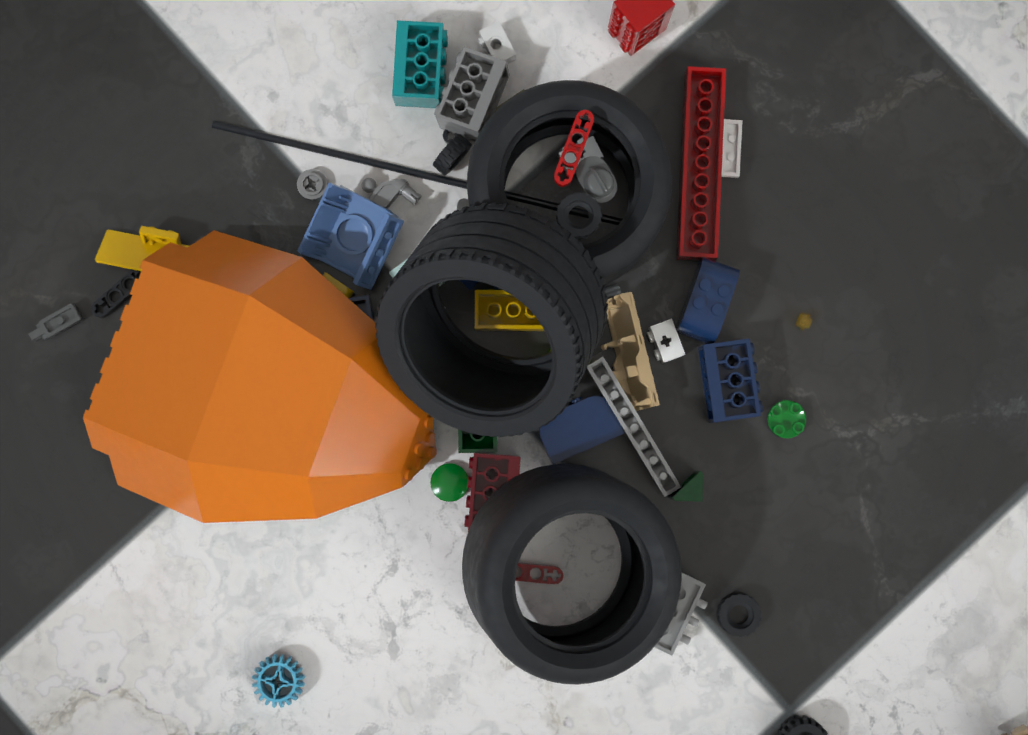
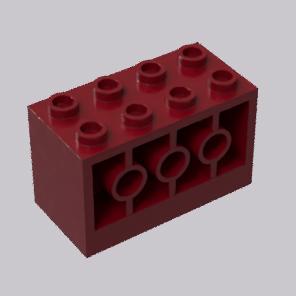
M474 453V456L470 457L469 468L472 469V476H468L467 488H471V495H467L466 508H469V515H465L464 527H468V532L476 514L489 498L488 495H485V491L493 488V492H495L504 483L520 474V456ZM491 468L498 473V476H494L493 480L487 475Z

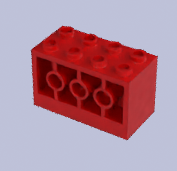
M615 0L609 19L608 32L613 38H617L623 52H628L632 56L666 30L675 3L672 0Z

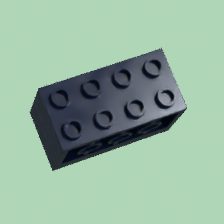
M750 339L705 344L698 347L708 423L761 416L760 412H763L762 401L758 399L760 384L755 378L757 364L753 362L752 354L755 353L754 344L750 343ZM729 358L732 360L731 366L727 362ZM732 377L735 379L734 385L730 382ZM734 397L738 399L737 403L733 402Z

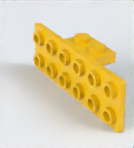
M141 226L139 230L140 236L108 229L95 260L97 263L142 271L140 268L142 260L171 242L184 247H189V245L181 244L179 233L172 230L157 229L152 226Z

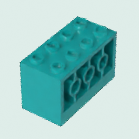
M397 20L392 89L395 106L436 108L443 99L441 95L444 89L442 84L446 83L445 67L443 66L447 65V54L444 47H448L447 30H444L443 23Z

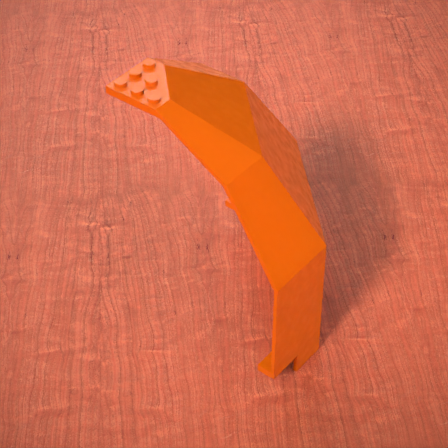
M215 230L189 247L170 242L142 260L140 265L142 271L139 279L135 278L130 292L132 295L130 303L124 307L120 318L122 324L119 332L115 331L110 347H112L109 358L105 357L102 365L100 382L95 384L90 397L92 403L89 410H85L83 415L92 448L109 455L119 486L202 523L317 519L404 487L437 454L433 417L414 404L392 379L387 367L384 365L380 349L377 345L375 322L303 257Z

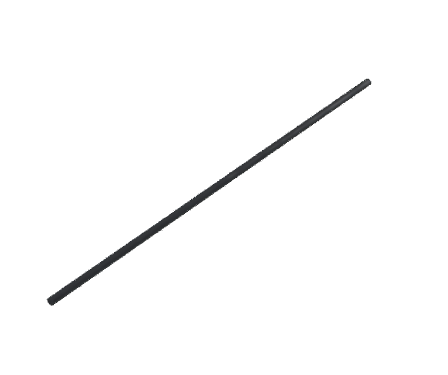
M213 121L212 128L467 189V181L218 121ZM505 191L506 198L555 211H557L558 205H560ZM574 207L569 212L572 215L589 218L587 210ZM602 214L601 222L619 225L623 220Z

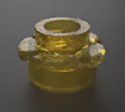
M802 312L798 316L796 326L801 331L810 327L812 323L811 314Z

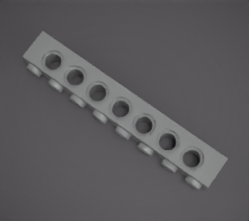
M601 352L591 358L587 369L662 494L666 497L681 488L605 358Z

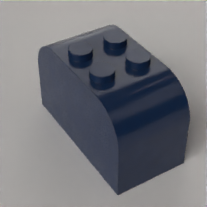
M705 257L699 260L676 325L678 334L707 344H712L716 341L739 278V269Z
M582 396L571 401L572 405L566 407L560 415H557L554 421H550L546 426H541L539 430L540 438L551 464L558 463L625 433L605 398L600 396H592L583 399Z

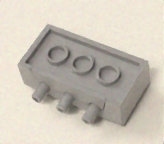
M682 572L677 608L666 632L655 648L673 656L679 641L687 645L690 643L691 638L684 635L683 632L688 623L695 627L699 624V620L691 615L696 606L702 609L707 607L708 602L700 599L706 584Z

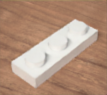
M724 119L722 177L739 178L743 120Z

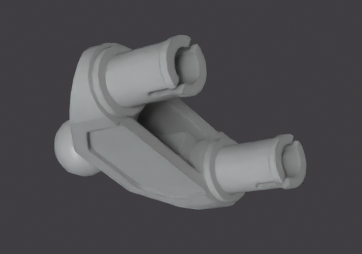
M366 178L361 184L363 191L367 193L372 192L369 200L386 209L392 205L399 195H403L413 205L422 196L413 190L405 179L381 182L376 187L374 179Z

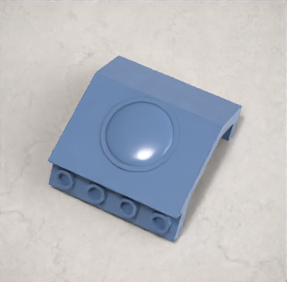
M329 182L297 251L302 255L323 261L354 278L353 283L355 285L371 290L404 220L392 211L342 185L339 186Z

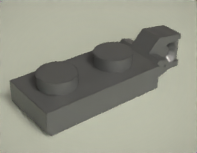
M70 303L38 321L37 329L28 334L31 340L34 341L41 338L47 340L81 322L83 318L75 304Z

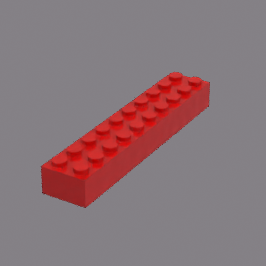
M688 66L685 72L677 259L699 261L702 257L715 261L718 258L726 68Z

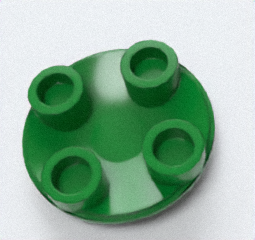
M783 400L771 407L768 413V425L775 435L781 438H793L803 432L806 425V414L800 404L791 400Z
M453 463L443 464L431 476V489L440 500L446 502L457 501L468 490V475L459 465Z

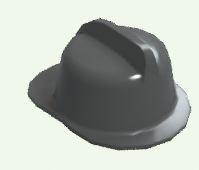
M589 156L579 162L576 175L585 193L591 195L598 203H604L612 199L617 191V183L604 160L596 156Z

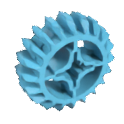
M274 654L272 659L269 656L265 658L266 663L264 661L259 662L261 668H255L254 671L257 674L253 675L252 679L257 680V682H254L252 687H258L254 694L261 693L260 701L264 698L267 699L265 705H268L271 701L273 708L277 706L278 702L281 708L284 707L285 702L291 705V699L296 701L298 699L297 694L303 692L299 688L305 685L303 681H299L305 678L304 674L299 675L303 668L299 667L297 669L295 666L298 664V661L292 664L291 656L285 660V654H281L279 659L277 654ZM278 666L274 675H264L269 667ZM285 668L290 671L293 680L285 675ZM278 675H279V677H280V678H279L280 681H283V682L279 685V687H278V681L275 680V679L278 677ZM265 684H269L272 687V693L267 690ZM293 686L290 693L279 696L282 687Z

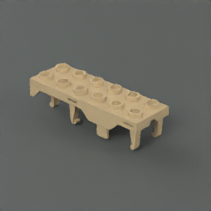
M632 292L618 294L606 302L608 304L607 320L613 342L603 344L601 348L602 350L615 348L617 357L613 363V374L634 409L639 411L660 405L633 294Z

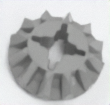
M315 169L304 171L297 180L299 193L304 198L311 200L321 198L328 185L324 174ZM309 178L313 182L317 181V184L315 185L317 191L313 190L312 188H308V186L310 185L308 180Z

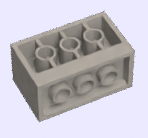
M463 47L462 52L457 54L456 67L449 74V84L442 91L441 97L443 99L436 106L434 115H436L435 117L440 129H446L454 134H461L465 138L476 141L486 122L495 113L510 74L507 61Z

